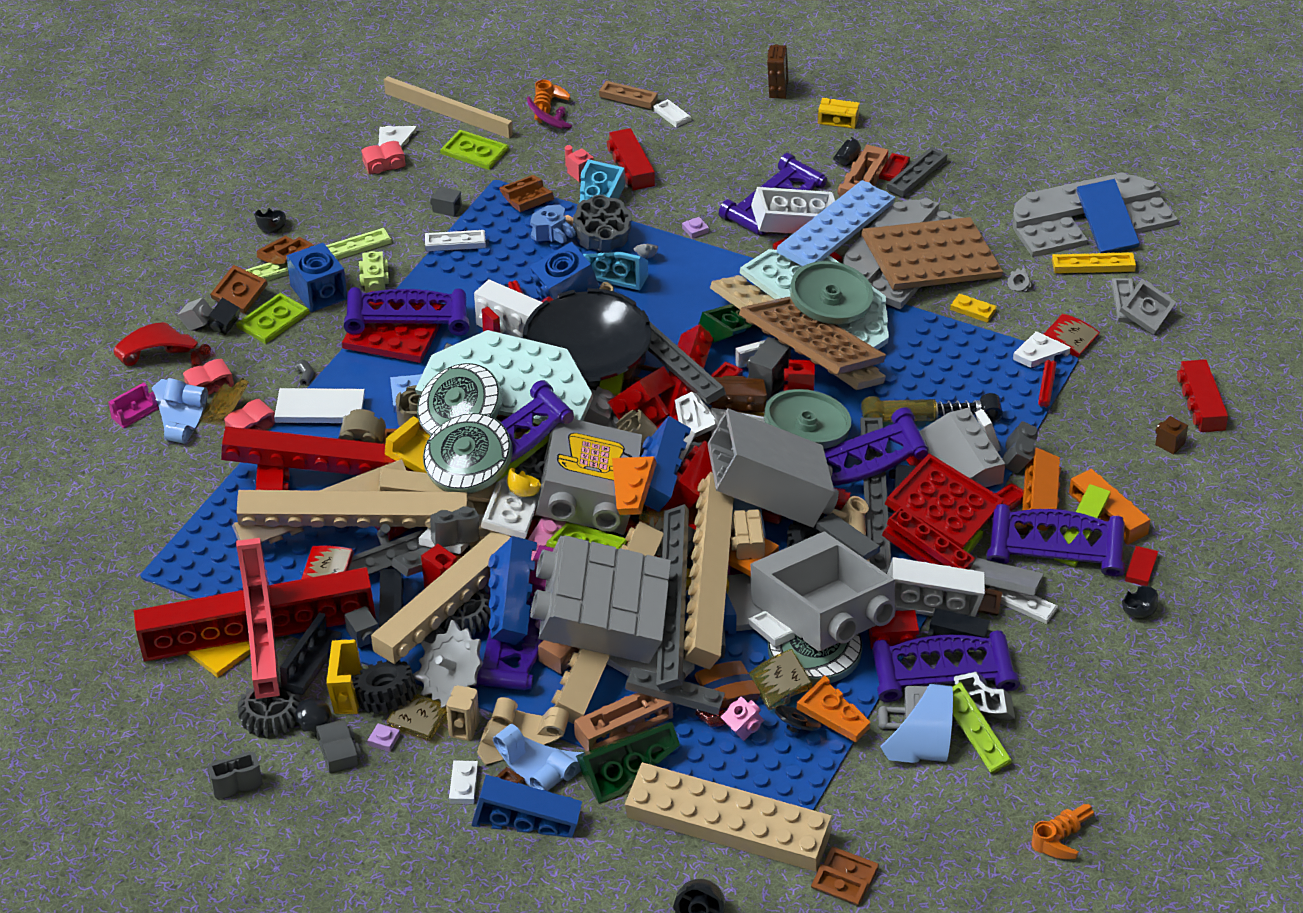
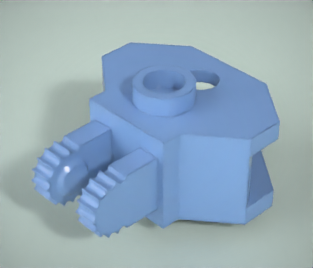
M547 205L532 214L530 225L533 227L531 238L535 241L553 242L556 240L559 243H564L567 241L566 236L572 238L576 235L575 229L566 223L565 208L561 205Z

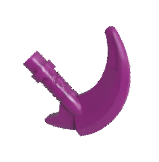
M529 96L527 97L529 107L540 119L559 129L572 127L571 124L564 122L562 119L566 113L564 107H559L554 117L541 110Z

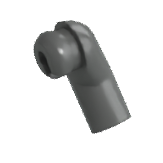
M299 360L294 365L295 370L299 369L297 372L302 373L299 383L300 385L309 386L314 370L308 361Z

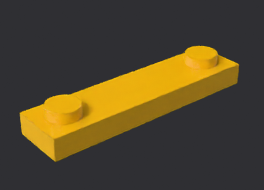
M1133 253L1052 254L1054 273L1135 272L1136 269Z

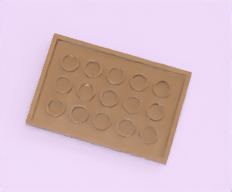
M971 217L864 228L861 234L892 290L999 278L1003 273Z
M791 297L741 307L739 313L740 316L746 319V322L762 328L764 333L775 336L780 343L793 347L795 352L811 358L813 363L824 366L829 373L834 375L883 363L886 354L838 325L823 323L803 314L794 305Z

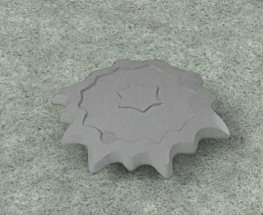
M451 620L448 631L445 634H437L434 643L421 642L425 654L419 660L421 668L413 674L414 679L424 683V688L421 692L422 696L432 694V700H441V708H445L454 686L469 687L477 684V674L483 664L480 658L481 640H473L468 628L461 631L458 624Z

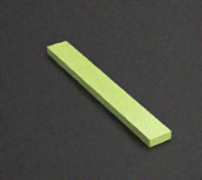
M381 228L326 246L338 260L391 244L392 241L386 230ZM266 263L246 269V271L267 281L289 275L287 263Z

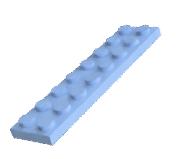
M862 180L778 245L777 253L801 266L823 261L894 204L895 197Z

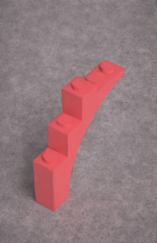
M261 539L236 541L244 591L255 698L280 696L278 657L275 646L270 587Z

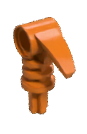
M539 80L535 83L536 95L534 103L547 114L550 113V104L553 97L570 100V94L566 90L552 84L549 80ZM535 114L534 119L538 123H542L543 120Z
M1083 804L1073 811L1065 809L1060 815L1050 821L1037 822L1033 828L1031 843L1033 849L1055 858L1076 859L1079 851L1063 845L1059 841L1071 833H1076L1080 830V824L1094 815L1092 806Z

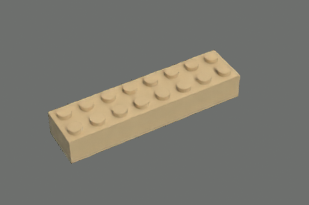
M643 762L625 802L627 818L815 872L818 870L832 832L831 815Z

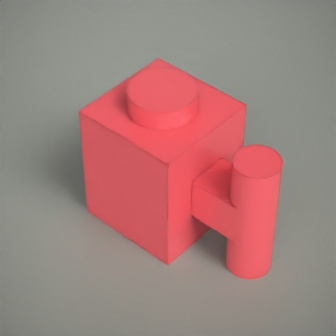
M567 145L565 146L567 173L580 182L581 172L587 160L594 161V157L584 149L573 152L572 146Z

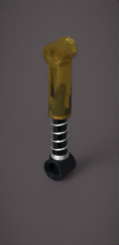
M987 393L980 400H974L973 403H969L966 400L964 403L959 401L951 403L948 401L946 404H942L939 401L937 404L935 399L881 401L880 398L873 396L865 398L861 403L863 418L882 417V423L892 422V414L903 407L911 409L915 416V421H935L938 416L969 408L975 416V412L981 409L984 410L992 423L1000 421L1003 417L1000 397L995 393Z

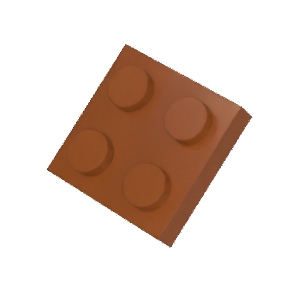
M233 265L210 295L213 300L218 302L223 297L240 307V312L245 314L268 283L266 279Z

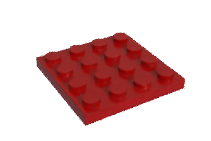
M369 302L368 304L374 310H378L384 303ZM390 302L388 304L394 310H399L405 303ZM409 303L415 310H420L425 305V303ZM430 303L436 311H440L446 305L443 303ZM365 323V328L361 333L350 334L347 332L342 341V349L421 363L441 324Z
M929 453L887 497L885 505L894 511H897L902 506L954 544L964 549L994 515L996 506L1003 504L1005 499Z

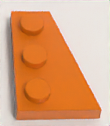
M655 457L612 458L616 506L619 515L641 514L657 464Z
M825 675L797 702V710L854 742H857L870 729V721L854 704H849L843 698V693L838 688L835 689Z

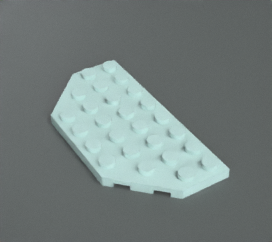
M768 249L740 267V274L776 300L790 297L792 277L803 266L778 254L777 250ZM830 255L823 260L838 262ZM872 286L873 300L868 313L857 321L836 325L878 350L888 343L889 338L886 296Z
M489 330L431 355L415 389L416 394L421 395L427 383L442 370L457 364L473 363L490 370L498 380L502 389V405L499 415L509 417L532 401L530 389L534 383L540 380L547 381L553 387L554 393L573 410L574 419L584 420L593 400V395L567 349ZM536 415L534 416L533 423L541 424L548 417Z

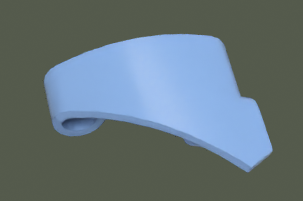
M161 379L152 387V390L156 396L162 416L164 438L168 441L186 444L203 415L208 398L207 388L189 385L176 379Z
M929 684L925 693L909 716L880 746L888 760L910 763L919 762L920 759L947 761L952 729V686Z
M513 724L508 725L493 737V743L503 759L514 772L525 778V783L530 787L549 791L561 780L569 781L581 771L576 755L584 752L559 750L537 743L524 737L521 731Z

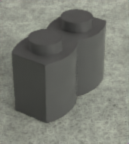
M1022 421L1006 440L1007 452L1003 456L1006 469L1018 474L1034 457V443L1038 437L1035 426Z
M463 506L453 512L440 510L430 515L431 540L434 545L439 544L442 547H448L457 543H471L479 540V515L475 508Z
M345 720L316 726L317 739L329 773L358 766L357 758L361 757L358 743L354 744L352 741L355 737L351 725L347 726Z
M255 752L242 753L232 759L218 760L207 766L210 785L215 798L230 797L238 791H250L263 784L260 765Z

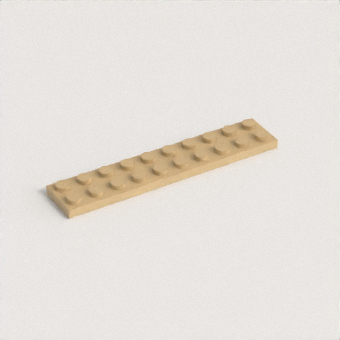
M740 275L712 281L710 289L740 310L744 306L775 300ZM874 366L835 375L856 390L883 384L886 378Z

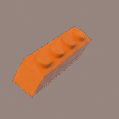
M1036 447L1034 457L1025 466L1022 510L1057 509L1059 503L1058 490L1060 488V482L1058 481L1061 467H1059L1060 457ZM1039 525L1037 529L1047 531L1050 526Z
M1089 469L1071 478L1069 494L1079 503L1089 484L1110 491L1111 495L1099 519L1109 521L1111 516L1123 517L1125 522L1124 542L1127 545L1148 535L1151 519L1093 469Z

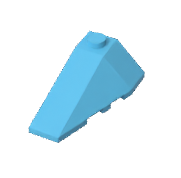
M588 159L581 172L579 203L582 200L592 198L594 195H605L609 198L618 199L626 185L625 168Z
M624 252L583 254L591 263L597 281L609 282L613 285L640 291L648 277V260L641 256Z

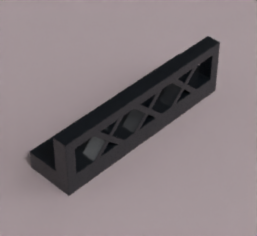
M397 569L380 570L379 628L403 608L404 574Z
M319 612L280 666L281 690L303 695L329 659L332 641L342 640V632L327 629L325 613Z

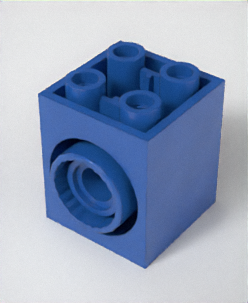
M324 242L286 255L290 286L310 312L347 300L344 268Z
M573 242L568 243L530 266L533 273L531 279L538 286L536 291L542 300L548 296L556 299L558 294L571 290L577 293L587 292V288H600L591 263Z

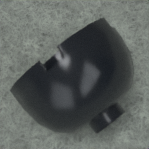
M693 879L686 882L678 890L673 905L675 913H724L726 908L723 892L718 885L707 879Z

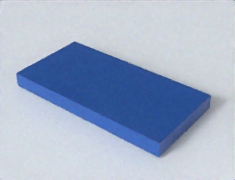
M1115 179L1077 187L1076 191L1099 253H1113L1139 247L1138 237Z

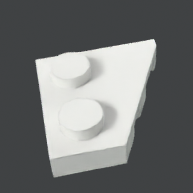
M416 126L380 127L379 146L389 141H398L402 148L409 142V137L416 133Z
M1035 332L1014 352L1013 360L1032 368L1047 360H1054L1056 355H1069L1070 347L1039 332Z
M690 392L675 400L678 421L691 428V431L695 433L694 438L717 428L719 421L696 393Z

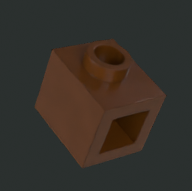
M1169 416L1164 422H1160L1155 430L1157 434L1155 445L1174 455L1186 442L1188 425Z

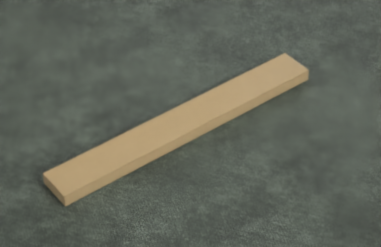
M388 76L384 79L385 94L506 138H510L513 135L511 120Z

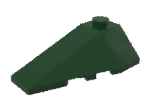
M733 304L704 311L699 321V324L713 337L712 344L743 333L752 326V324L746 322L744 317L739 315L740 309Z
M669 722L576 755L585 781L597 802L601 803L622 795L634 783L642 762L656 765L679 747L680 743L673 723Z

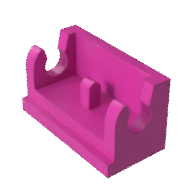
M144 382L108 402L111 418L122 428H126L159 409L154 392L149 393L148 387Z

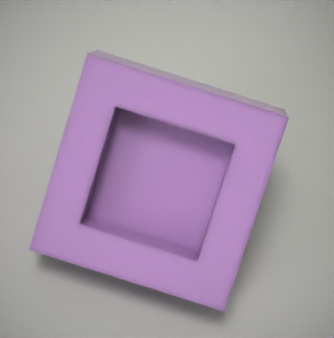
M700 217L682 223V229L691 238L709 233V227Z
M378 723L367 740L368 746L390 752L400 736V730Z

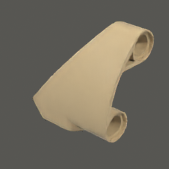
M500 697L497 699L492 718L484 729L477 753L485 765L504 760L493 743V737L510 724L515 725L524 737L537 743L547 745L563 737L570 716L569 712L559 707H551L543 716L525 713L517 710L518 704L514 700Z

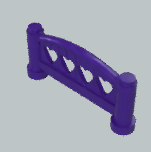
M785 153L778 163L780 171L761 187L812 191L814 187L823 188L827 183V177L799 162L790 153ZM790 181L804 182L805 184H802L800 188H794ZM756 190L738 205L730 199L722 203L718 212L721 218L725 220L730 219L757 235H765L767 233L759 231L751 206Z
M353 287L347 295V316L344 318V329L350 334H359L364 330L365 323L449 324V331L454 335L461 336L469 331L466 293L462 289H455L452 294L421 289H389L363 293L360 288ZM383 302L384 304L378 310H374L368 303ZM403 302L405 304L399 310H394L388 303ZM409 303H425V305L420 310H415ZM430 303H445L446 305L440 311H436Z
M545 380L537 381L531 387L530 396L533 398L532 401L501 422L512 441L513 451L510 463L535 447L558 423L569 424L574 419L573 410L554 393L553 387ZM534 416L548 417L539 426H533ZM517 428L530 429L529 433L523 434L520 439H515Z
M903 407L896 410L891 417L892 425L847 440L834 447L825 448L824 453L827 463L841 468L840 472L832 473L831 480L833 486L849 484L876 476L911 456L919 460L924 459L928 455V447L914 422L915 416L911 409ZM889 441L903 446V449L895 450L893 453L886 452ZM869 448L883 454L881 457H875L871 461L865 459ZM849 455L862 461L860 465L845 468Z
M999 504L994 509L991 546L987 550L986 560L1007 564L1009 563L1010 554L1102 563V574L1108 576H1122L1124 574L1125 563L1122 561L1125 522L1123 517L1111 516L1109 521H1103L1086 514L1059 509H1031L1011 512L1009 510L1010 507L1005 504ZM1018 522L1023 525L1029 523L1034 527L1024 540L1020 537L1014 526ZM1039 525L1046 527L1054 526L1056 528V532L1047 542L1044 541L1037 529ZM1062 527H1067L1069 530L1072 528L1079 530V534L1070 544L1066 542L1060 532ZM1086 529L1092 532L1098 530L1102 533V536L1093 546H1090L1083 534V531Z
M488 585V593H487V594H490V587H489V585ZM530 596L526 602L530 607H532L533 596ZM529 615L528 632L522 639L525 642L521 645L523 648L521 651L514 650L506 642L491 639V629L489 630L483 664L477 674V684L469 687L479 688L482 685L525 691L532 689L533 675H529L539 656L538 645L543 641L538 639L540 629L535 626L536 619L531 618ZM515 656L521 658L518 661V668H512L503 662V660Z
M996 630L990 633L989 638L967 635H937L909 640L895 646H890L885 640L874 642L872 650L879 681L877 688L879 699L883 702H893L902 697L901 688L906 686L955 683V676L978 672L986 681L995 680L997 689H1004L1005 691L1016 690L1020 686L1018 674L1013 669L1006 635L1002 631ZM983 649L986 651L987 654L981 665L968 655L967 652L969 650L977 651ZM962 652L963 657L958 667L953 665L944 656V653ZM932 653H937L940 656L934 669L921 658L922 654L931 655ZM914 655L917 658L911 671L898 661L897 658L899 656L907 657Z

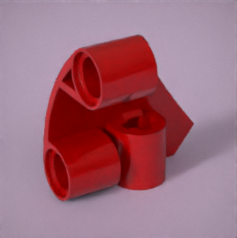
M166 322L153 323L135 330L121 340L114 348V355L126 366H133L139 360L141 350L164 346L168 353H187L195 348L198 342L188 334H180Z

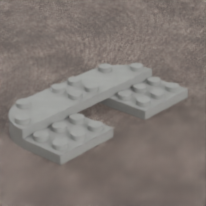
M1121 172L1115 175L1029 192L1016 203L1013 211L1012 225L1015 233L1032 257L1087 245L1088 239L1071 217L1084 213L1076 189L1078 186L1110 179L1116 180L1136 234L1177 225L1178 219L1160 197L1161 189L1153 181Z
M923 198L921 200L895 202L869 228L963 217L939 210V203ZM862 236L845 253L843 264L862 273L868 279L871 286L886 296L887 305L901 309L920 288L892 290Z

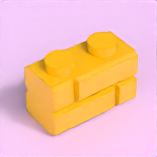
M822 98L818 109V124L855 129L859 117L860 103Z

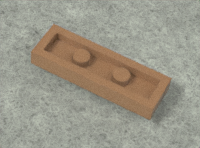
M606 81L599 90V97L651 109L658 99V93Z

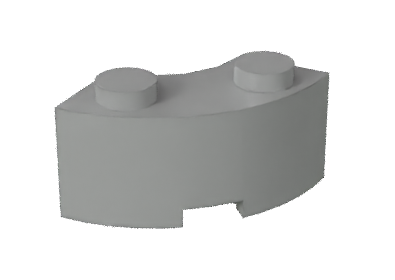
M978 672L954 677L955 684L962 683L982 714L998 720L1015 719L1012 696L1004 689L989 688L985 678Z

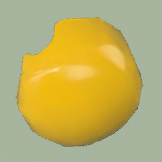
M513 467L509 470L507 485L512 493L520 497H531L539 493L541 483L538 479L526 475L524 471L516 474Z

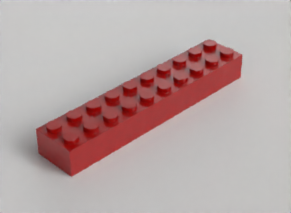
M367 567L269 585L275 637L306 632L319 612L326 614L327 627L346 624L345 614L364 606L368 608L374 619L376 618ZM243 590L133 610L136 634L144 662L188 654L190 651L249 641Z

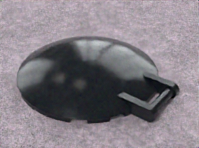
M587 288V292L575 293L574 290L558 294V298L550 302L546 300L530 314L525 323L523 339L567 349L585 382H593L615 377L636 365L649 348L651 327L645 311L638 308L636 302L629 297L610 290Z

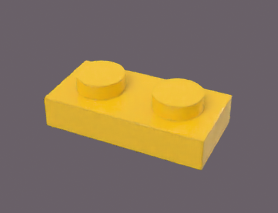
M959 293L950 305V310L988 323L996 312L997 306Z

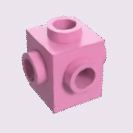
M742 697L733 702L721 716L723 721L743 741L751 733L756 732L764 721L759 715L761 709L752 700L747 702Z

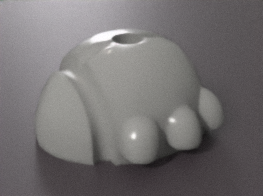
M641 244L634 248V251L643 258L653 257L658 250V246L653 244Z
M1017 268L1015 272L1011 271V277L1008 278L1007 282L1011 290L1022 292L1023 290L1027 291L1028 287L1032 286L1025 268L1022 270Z

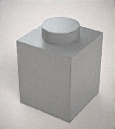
M202 297L187 303L177 316L188 330H193L204 326L209 321V314L213 309Z

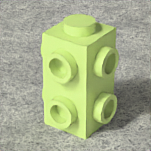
M383 251L362 253L363 261H359L360 273H363L360 274V286H365V293L385 290V284H389L388 272H385L388 271V261L383 259Z

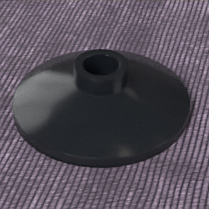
M779 705L775 708L776 715L787 724L786 728L792 732L800 733L801 730L817 731L821 727L819 721L797 710V708Z

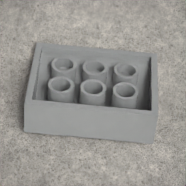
M969 408L949 412L919 431L928 447V453L985 488L1003 483L1005 463Z

